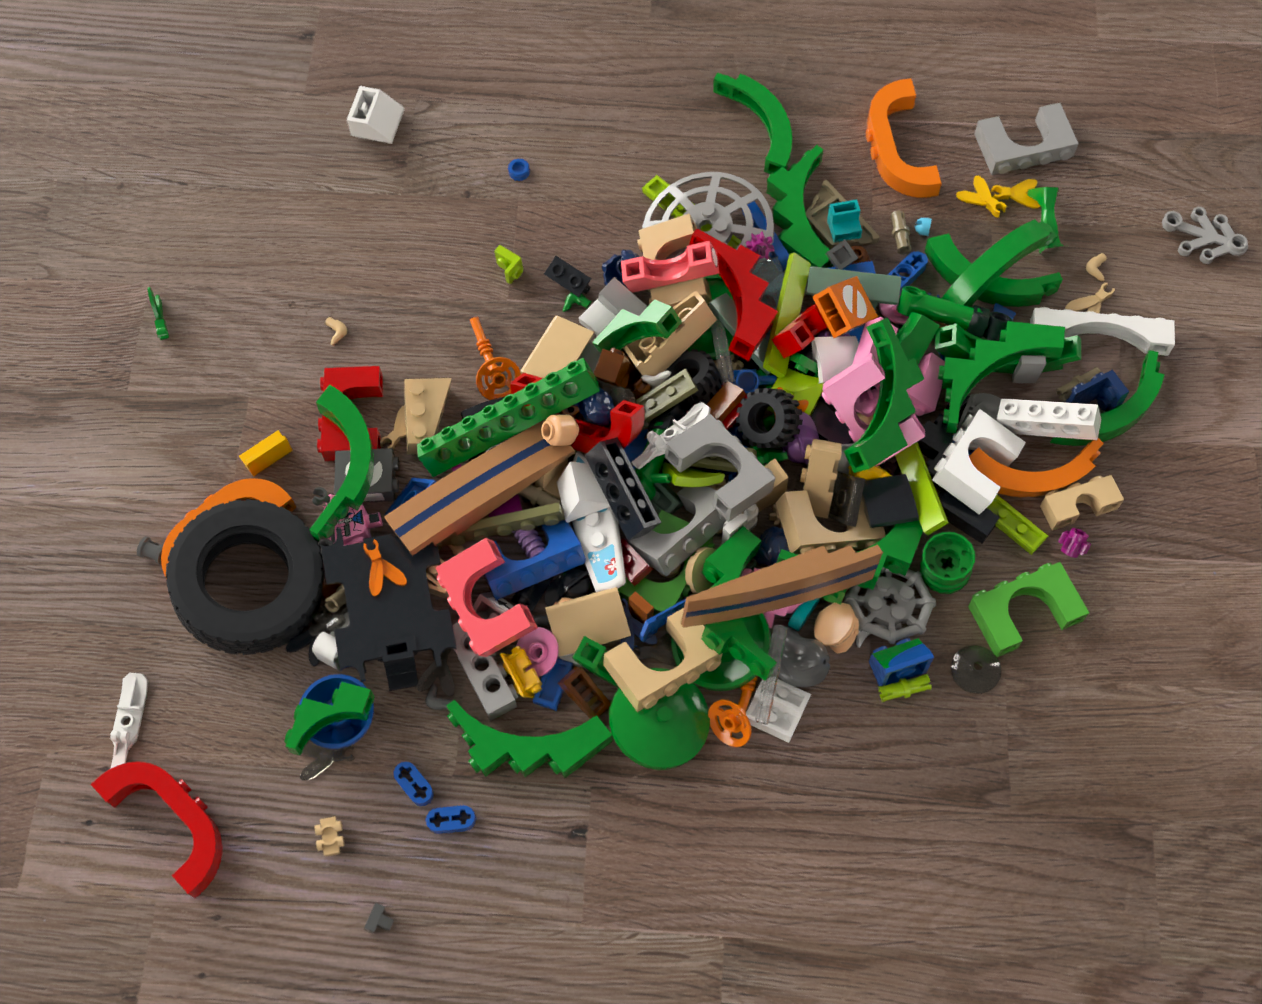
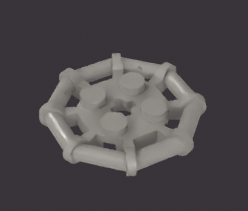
M882 567L881 573L884 572V575L878 578L873 590L867 588L865 596H859L857 594L860 587L855 585L850 587L847 594L843 597L844 603L852 606L854 614L858 618V630L860 632L866 631L885 639L889 644H895V641L916 634L922 635L926 631V624L932 609L936 606V599L932 598L921 577L922 573L908 569L905 576L896 574L908 579L904 583L892 578V572ZM914 585L917 591L919 592L921 599H915L914 590L912 589ZM884 598H891L896 604L887 606ZM863 605L864 608H867L869 612L867 617H864L859 606ZM914 608L922 609L918 619L911 616ZM874 621L878 624L885 625L887 629L872 624V622ZM901 622L908 625V627L899 630L895 629V626Z

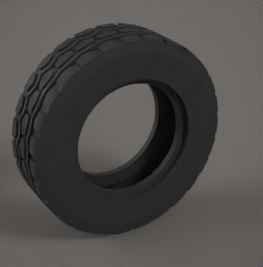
M259 500L229 501V503H221L197 515L194 520L192 519L183 528V532H180L175 539L174 547H171L168 556L169 562L166 564V583L170 600L178 619L190 634L192 633L193 637L201 643L208 644V647L238 655V653L253 655L258 652H268L273 650V648H279L287 644L292 638L304 631L303 628L310 624L314 614L318 611L321 598L323 597L322 589L324 583L323 558L320 556L321 550L317 540H314V536L311 535L309 527H306L305 523L289 510L266 501L259 502ZM241 544H257L273 550L283 559L289 571L287 583L279 596L266 606L249 611L226 608L217 603L205 589L206 573L213 560L223 551Z

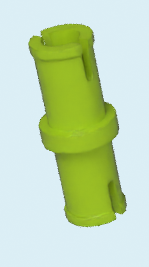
M924 674L907 680L901 678L899 682L879 686L878 691L881 692L879 694L881 701L885 702L903 696L904 698H909L910 694L931 690L932 686L929 684L928 674Z

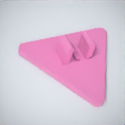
M869 388L867 392L862 393L854 404L855 411L867 417L872 416L877 407L879 391Z

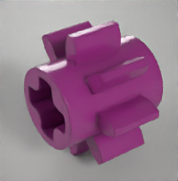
M763 231L757 235L752 233L751 241H746V247L759 254V260L762 258L768 260L769 251H774V246L771 245L772 237L766 238Z
M1072 528L1071 531L1066 530L1058 540L1059 543L1063 544L1061 551L1073 558H1078L1079 554L1082 556L1087 554L1091 543L1087 542L1089 535L1077 528Z

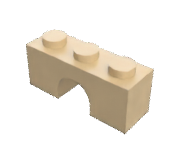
M1100 475L1092 478L1087 483H1075L1066 490L1060 492L1053 490L1047 493L1040 507L1053 531L1075 523L1080 515L1076 507L1077 503L1089 505L1095 515L1099 516L1117 510L1124 501V498L1112 475L1106 477Z

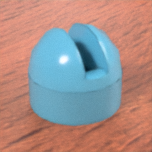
M918 219L915 226L916 232L920 235L928 236L932 219Z

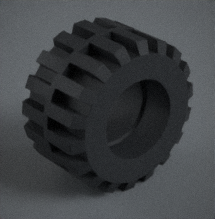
M693 349L691 352L686 350L665 370L671 372V375L666 379L668 380L686 369L698 388L697 392L679 402L685 411H690L695 404L701 402L707 404L722 388L721 385H723L722 376L712 357L702 350L699 352L697 349Z
M759 388L755 389V392H749L747 394L748 399H742L740 402L742 407L737 409L740 415L736 417V423H740L738 431L744 433L742 438L745 441H749L748 444L751 446H757V448L785 447L788 445V442H793L796 439L794 434L799 435L800 429H798V426L802 425L803 420H799V415H802V409L797 408L800 404L797 400H792L794 396L791 393H786L782 389ZM769 406L774 409L776 415L775 425L770 431L765 428L763 422L764 412Z

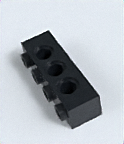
M618 437L599 442L584 455L628 541L645 536L662 523Z

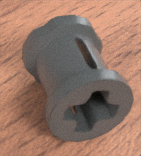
M145 536L139 542L137 556L142 558L145 556L149 557L161 565L164 543L161 545L153 542L150 537Z

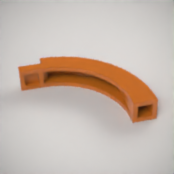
M1099 438L1092 440L1068 464L1043 472H1028L1007 467L989 457L979 447L969 455V458L979 472L1000 486L998 494L1012 497L1044 496L1053 490L1060 491L1088 474L1095 467L1092 461L1101 454L1098 449L1104 443Z

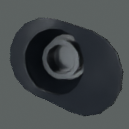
M577 566L563 572L553 580L545 592L547 607L554 605L555 602H559L563 597L576 599L596 593L587 568Z

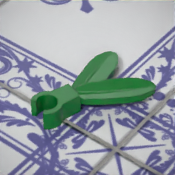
M148 287L149 300L156 318L154 322L158 338L160 337V340L168 339L169 333L166 321L163 319L161 298L159 294L154 296L152 289Z

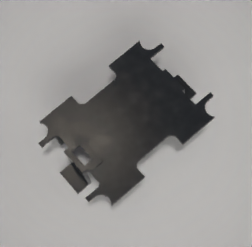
M341 528L336 529V542L331 546L321 545L327 585L343 584L347 602L349 625L345 628L334 630L340 671L347 667H353L359 672L360 682L366 681L365 673H367L365 661L383 658L389 691L419 686L414 652L431 649L433 659L436 661L438 668L442 667L440 657L444 650L448 648L457 650L450 610H435L431 603L426 570L430 566L441 565L438 546L432 542L412 556L399 537H393V534L365 538L362 543L344 546ZM374 539L378 542L382 559L398 568L407 580L406 585H396L383 575L382 590L376 597L371 594L369 589L372 561L364 551V543L367 545L368 550L376 548L373 545ZM407 644V652L387 654V646Z

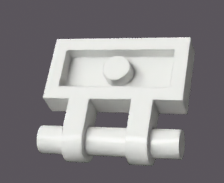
M756 504L745 510L744 514H739L729 522L725 521L723 524L722 544L742 526L751 531L757 525L759 510Z

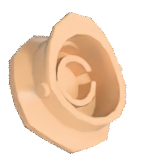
M832 603L820 611L815 620L814 637L822 642L824 646H830V649L837 654L846 652L852 646L859 633V621L854 614L852 606L846 603H841V605Z

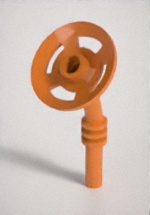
M471 318L470 322L478 341L476 345L480 355L485 359V363L477 372V388L481 395L488 400L505 397L511 394L510 383L512 382V375L508 368H513L515 379L521 375L520 369L511 359L493 357L492 346L489 339H486L479 318ZM502 362L501 366H497L496 363ZM504 371L507 372V375H508L507 379H506L505 375L503 374ZM482 376H484V382L488 387L486 390L482 385ZM488 376L490 377V379H491V381H492L491 384H489V382H488ZM505 386L509 388V390H507L504 393L494 394L495 389H500Z
M757 677L740 687L742 693L738 705L723 699L714 702L709 708L708 717L710 718L712 731L719 740L729 746L741 747L751 737V724L746 715V710L752 692H755ZM728 705L732 709L723 710L720 706ZM717 716H719V720H720V723H721L722 727L724 728V731L722 730V728L720 727V725H719V723H718ZM741 731L744 736L742 738H733L732 733Z

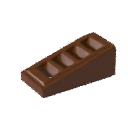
M581 666L573 668L558 682L563 691L590 719L596 715L598 717L601 716L611 705L610 701ZM577 677L579 681L572 686L571 682ZM585 685L587 688L579 694L577 691ZM590 693H592L593 696L587 702H585L584 698H586ZM599 700L601 703L592 710L590 707Z

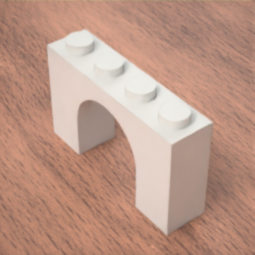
M979 409L974 415L969 414L961 425L964 428H960L954 435L952 440L955 443H951L943 453L946 458H942L934 469L937 473L932 480L976 513L981 514L993 502L1000 486L974 467L970 461L968 450H976L979 447L989 457L1008 467L1018 457L1026 442Z

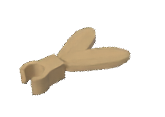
M1106 282L1102 284L1095 296H1087L1070 301L1065 309L1077 312L1088 309L1087 312L1093 311L1099 314L1101 303L1113 295L1115 288H1112L1111 292H1105L1104 289L1108 285Z
M405 405L397 413L394 431L381 439V447L385 443H391L388 448L394 450L400 438L406 437Z

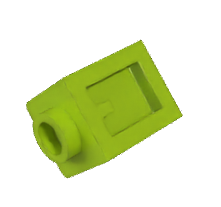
M499 245L494 251L496 262L499 267L505 270L506 282L511 284L523 272L522 260L520 256Z

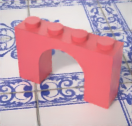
M488 538L481 540L435 567L439 574L437 580L442 588H446L449 595L447 598L448 602L460 617L458 619L459 625L464 632L468 633L471 639L469 641L471 649L475 654L484 657L492 655L538 628L528 607L523 604H518L492 619H483L474 610L471 594L476 581L484 574L505 563L495 542Z

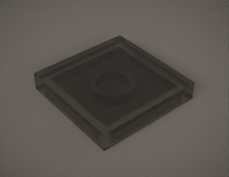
M837 471L828 518L847 526L856 527L865 483L864 478L844 471Z

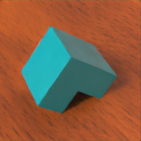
M857 199L829 205L827 222L834 243L861 238L860 208Z

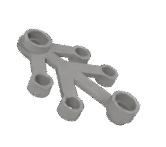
M1195 207L1191 213V219L1199 222L1202 228L1182 222V216L1176 211L1167 212L1162 220L1163 228L1166 231L1180 230L1200 237L1192 241L1181 242L1178 253L1182 256H1189L1193 250L1212 243L1222 245L1214 249L1207 248L1202 251L1199 258L1204 264H1210L1215 257L1227 253L1235 256L1243 255L1248 249L1246 237L1233 232L1225 215H1216L1211 224L1203 207ZM1215 229L1222 230L1224 236L1219 235Z

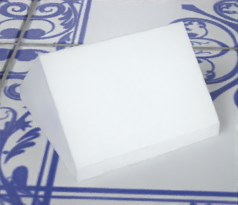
M570 461L557 481L564 517L567 523L610 507L589 464Z

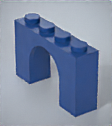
M563 520L559 521L556 525H542L548 545L541 553L526 560L506 558L502 554L496 540L494 541L505 563L484 574L495 600L586 562L581 543L569 523Z

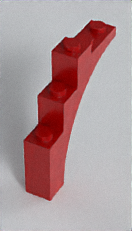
M696 228L689 245L706 241L711 242L718 256L719 275L727 285L735 303L737 327L728 350L749 361L771 328L778 313L777 310L761 302L769 283L752 274L760 255L742 245L736 250Z

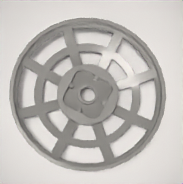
M721 172L693 174L668 186L651 204L642 227L644 229L668 221L674 209L681 204L687 210L683 215L690 214L696 223L697 229L700 230L705 224L712 225V229L705 233L725 244L729 243L733 233L744 235L740 243L744 247H746V241L751 240L752 233L757 235L763 231L766 238L771 236V245L774 240L772 212L762 193L746 180ZM712 178L710 186L694 188L685 193L678 189V187L695 180ZM726 179L742 184L752 193L741 198L733 191L719 187L720 180ZM708 192L706 202L694 205L688 199V197L695 194ZM670 193L675 200L667 208L662 220L650 221L655 208ZM717 193L730 197L734 202L726 207L715 203ZM756 200L760 201L766 215L767 230L753 227L752 214L747 204ZM741 208L746 218V226L733 224L730 214ZM682 249L671 253L666 260L678 257L677 253ZM762 258L757 262L752 274H755L761 268L766 258Z

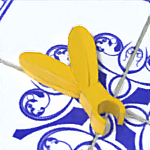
M975 176L973 181L977 193L969 191H959L956 193V197L965 203L986 206L994 217L999 218L1000 211L997 209H1001L1003 212L1006 211V205L991 196L987 183L980 176Z
M1027 179L1011 189L1010 187H1001L999 185H995L991 189V192L999 193V195L994 194L993 196L997 201L1011 198L1032 209L1041 207L1036 200L1027 195L1028 189L1036 187L1038 182L1035 179Z

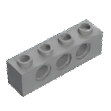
M459 622L452 625L457 650H453L490 721L517 708L515 699L518 698V694L512 684L507 685L504 680L507 674L501 663H495L493 657L496 656V653L484 657L475 654L473 650L466 649L469 641H471L468 633L462 630ZM479 664H489V667L486 670H477ZM492 684L500 685L499 690L496 692H489L488 687Z

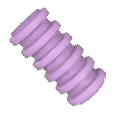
M520 529L512 531L515 534V538L519 539L518 543L522 545L523 551H526L527 557L532 558L545 549V544L541 542L542 539L538 536L536 530L524 531Z

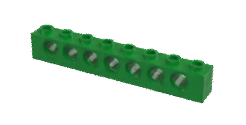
M584 358L572 361L566 367L549 373L545 378L526 385L524 389L505 396L503 400L484 407L482 411L463 418L461 422L445 427L440 433L424 438L417 444L418 458L431 476L435 477L547 419L550 415H555L599 392L597 378Z

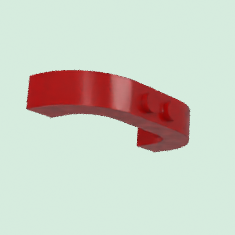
M522 373L510 383L511 394L543 378ZM623 400L610 411L611 428H604L575 419L579 427V433L574 443L571 444L572 448L587 454L599 442L618 437L624 449L638 437L643 428L644 406Z
M128 762L107 770L91 783V786L114 808L135 791L144 789L156 791L187 825L193 836V849L190 857L171 876L195 899L209 886L221 863L222 839L215 822L205 812L208 806L199 797L193 799L189 794L192 789L183 779L177 781L168 772L151 763Z

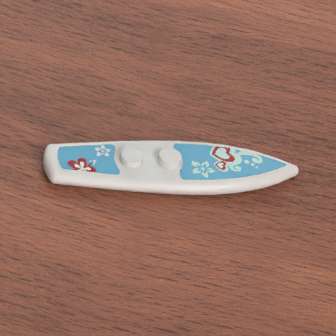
M577 451L573 462L588 464L584 454ZM611 507L572 521L575 534L581 543L585 555V565L595 591L599 592L615 587L618 589L626 583L622 545L618 521Z

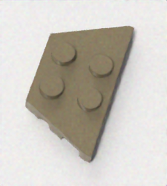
M826 179L823 181L819 193L815 195L812 205L807 209L806 217L815 233L832 249L841 242L834 243L827 222L829 205L845 202L846 200ZM859 216L862 235L859 239L848 240L847 243L850 247L879 242L880 236Z

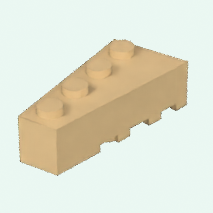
M697 291L673 307L682 323L668 339L663 337H647L623 347L642 376H655L664 372L717 321L711 309Z

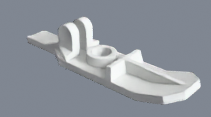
M702 402L695 404L679 421L674 419V425L666 429L661 435L650 431L647 434L650 444L639 457L631 462L632 465L637 469H641L653 458L665 454L666 443L708 416L711 408Z
M129 673L123 678L119 705H117L116 719L110 736L114 744L111 768L126 763L128 751L137 741L149 682L144 674ZM131 718L128 725L123 724L125 719Z

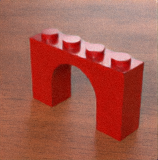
M380 366L324 368V377H320V388L323 392L330 384L350 400L355 398L383 397V375ZM322 415V418L318 419L321 439L317 440L318 453L322 454L325 461H335V451L350 450V443L343 431L334 422ZM367 428L373 449H381V435L378 428Z

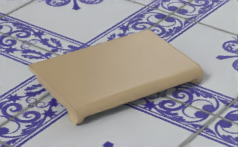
M556 315L520 373L545 378L549 373L566 367L570 362L578 361L595 332Z
M617 587L545 607L552 633L558 642L559 657L576 652L583 636L600 645L631 636Z

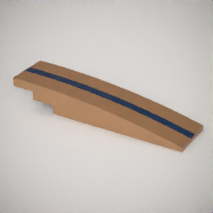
M544 420L453 471L384 516V518L413 556L433 542L434 545H437L454 532L458 536L576 453L571 445L551 446L548 444L541 432L542 424L546 421Z
M823 545L687 597L681 625L685 628L752 616L807 602L873 579L883 552L876 545L855 553L852 546L849 545L828 553Z

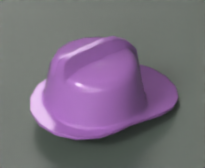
M802 412V415H799V420H803L802 425L798 426V429H800L799 435L794 434L796 439L793 442H788V445L782 447L784 452H787L788 459L792 462L805 463L807 465L808 459H804L806 447L812 444L813 439H819L812 418L805 412Z

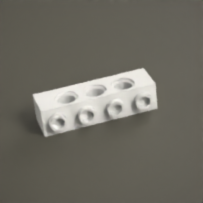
M1001 399L997 421L1014 434L1097 440L1101 416L1099 407L1095 404Z

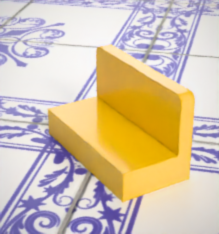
M279 430L239 455V457L254 477L293 450L287 438L282 436Z

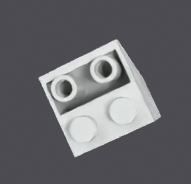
M360 86L347 118L351 136L392 144L404 112V107L379 89Z

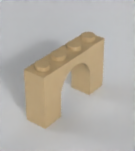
M686 214L639 230L640 239L637 240L639 249L643 252L644 257L648 259L666 260L671 253L689 245L692 234L697 228L696 223L690 214ZM705 277L648 289L652 296L649 299V304L655 299L674 307L695 291L700 294L707 304L712 301L709 283Z
M849 487L839 498L847 522L846 532L841 533L830 531L818 522L813 513L807 490L785 492L776 502L789 551L795 554H802L823 545L828 553L849 545L852 546L854 551L866 549L879 542L886 536L883 526L870 528L864 513V502L858 487Z
M684 608L667 617L666 630L684 655V660L676 668L669 671H655L647 668L640 662L626 642L604 654V667L637 712L643 708L649 709L653 707L658 699L665 695L667 697L673 695L680 686L685 683H693L699 678L700 674L707 670L709 672L715 670L721 663L722 654L719 655L716 651L709 649L704 641L701 640L705 628L704 625L682 627L681 620Z

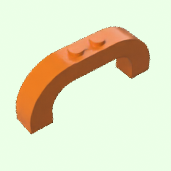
M911 78L894 81L881 88L874 96L870 105L866 139L867 142H871L872 160L875 159L883 180L897 192L917 198L938 196L942 182L937 165L913 167L903 162L897 153L888 116L897 111L913 109L916 92Z
M242 479L226 485L215 494L208 496L198 508L189 511L185 518L167 536L161 554V565L165 577L166 564L169 562L168 556L171 547H174L175 539L180 532H183V528L200 513L212 509L211 507L221 503L226 504L229 501L235 500L246 501V499L259 500V502L266 501L292 512L296 508L293 499L280 486L263 479Z

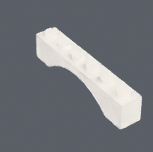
M1047 307L1035 308L1030 318L1031 324L1065 327L1064 338L1085 333L1110 335L1127 341L1145 354L1152 350L1159 352L1158 355L1168 356L1175 345L1174 320H1166L1164 318L1120 316L1115 313L1098 314L1093 311L1077 312L1070 309L1055 310Z

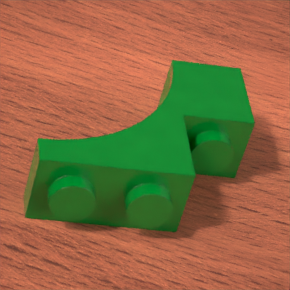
M654 299L640 316L622 309L592 343L601 354L602 349L610 351L611 348L620 350L626 345L642 338L663 337L668 339L682 321L672 306Z
M341 682L339 689L336 688L333 693V706L303 698L301 705H298L295 709L293 727L286 733L285 747L290 753L301 756L309 740L327 725L346 719L367 721L375 698L371 689Z

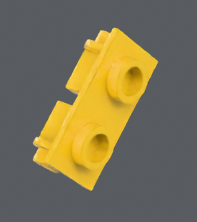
M517 646L511 650V655L501 653L500 655L504 661L503 667L511 675L516 692L522 697L534 698V694L542 690V682L534 668L527 672L525 671L531 665L525 650Z

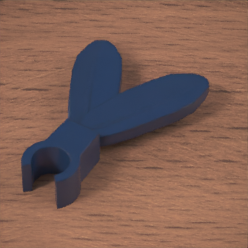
M623 598L622 603L625 605L624 613L631 636L622 638L620 644L626 642L633 651L634 635L640 639V633L644 625L631 618L628 602ZM654 634L644 642L652 645L656 644L657 637Z

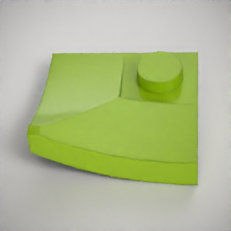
M787 368L786 376L781 379L778 377L771 388L777 389L781 387L786 393H791L794 396L792 400H808L809 404L804 412L811 416L822 395L823 383L819 384L817 377L808 376ZM771 406L767 408V410L774 412Z
M664 462L662 468L664 474L671 475L673 485L681 487L717 485L722 483L725 477L724 473H707L689 467L680 473L671 463Z

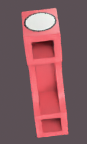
M710 241L689 245L683 254L672 259L652 260L641 256L621 261L623 283L632 293L719 274L717 252Z

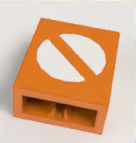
M857 276L832 285L813 296L833 338L855 330L878 317Z

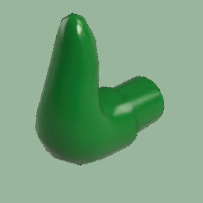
M569 293L562 311H568L574 303L588 309L592 301L582 294L578 297L573 293Z

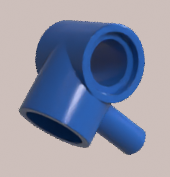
M756 369L733 370L734 385L743 389L745 393L755 392L759 385H773L777 380L775 375L758 376Z

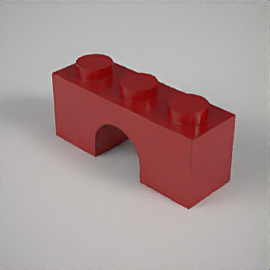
M814 304L808 307L771 340L785 359L804 349L815 339V334L828 326L817 305Z

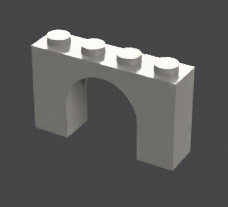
M1061 103L1039 108L1035 121L1042 135L1043 142L1036 146L1028 147L1014 143L1007 136L999 116L978 121L974 134L991 175L1005 174L1017 169H1027L1030 166L1039 164L1045 165L1057 160H1067L1074 156L1078 141Z
M615 277L599 292L598 301L615 316L622 309L640 316L648 307ZM588 343L579 359L584 358L594 373L601 354L594 345Z
M711 414L666 443L665 458L680 473L700 459L710 456L724 458L736 467L738 476L714 493L712 505L728 522L773 491L775 477L772 471L765 468L757 460L755 454L749 452L741 444L740 440L736 436H732L725 429L724 424L716 420Z
M709 486L684 487L677 493L686 511L695 515L692 521L681 530L670 534H660L651 530L645 536L629 541L626 537L624 539L649 566L667 577L723 528L726 519L712 506L716 490Z

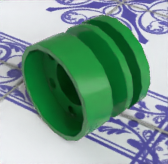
M942 532L934 535L927 541L920 562V573H922L921 577L924 583L931 590L940 594H952L960 591L967 585L975 564V551L971 542L955 532Z

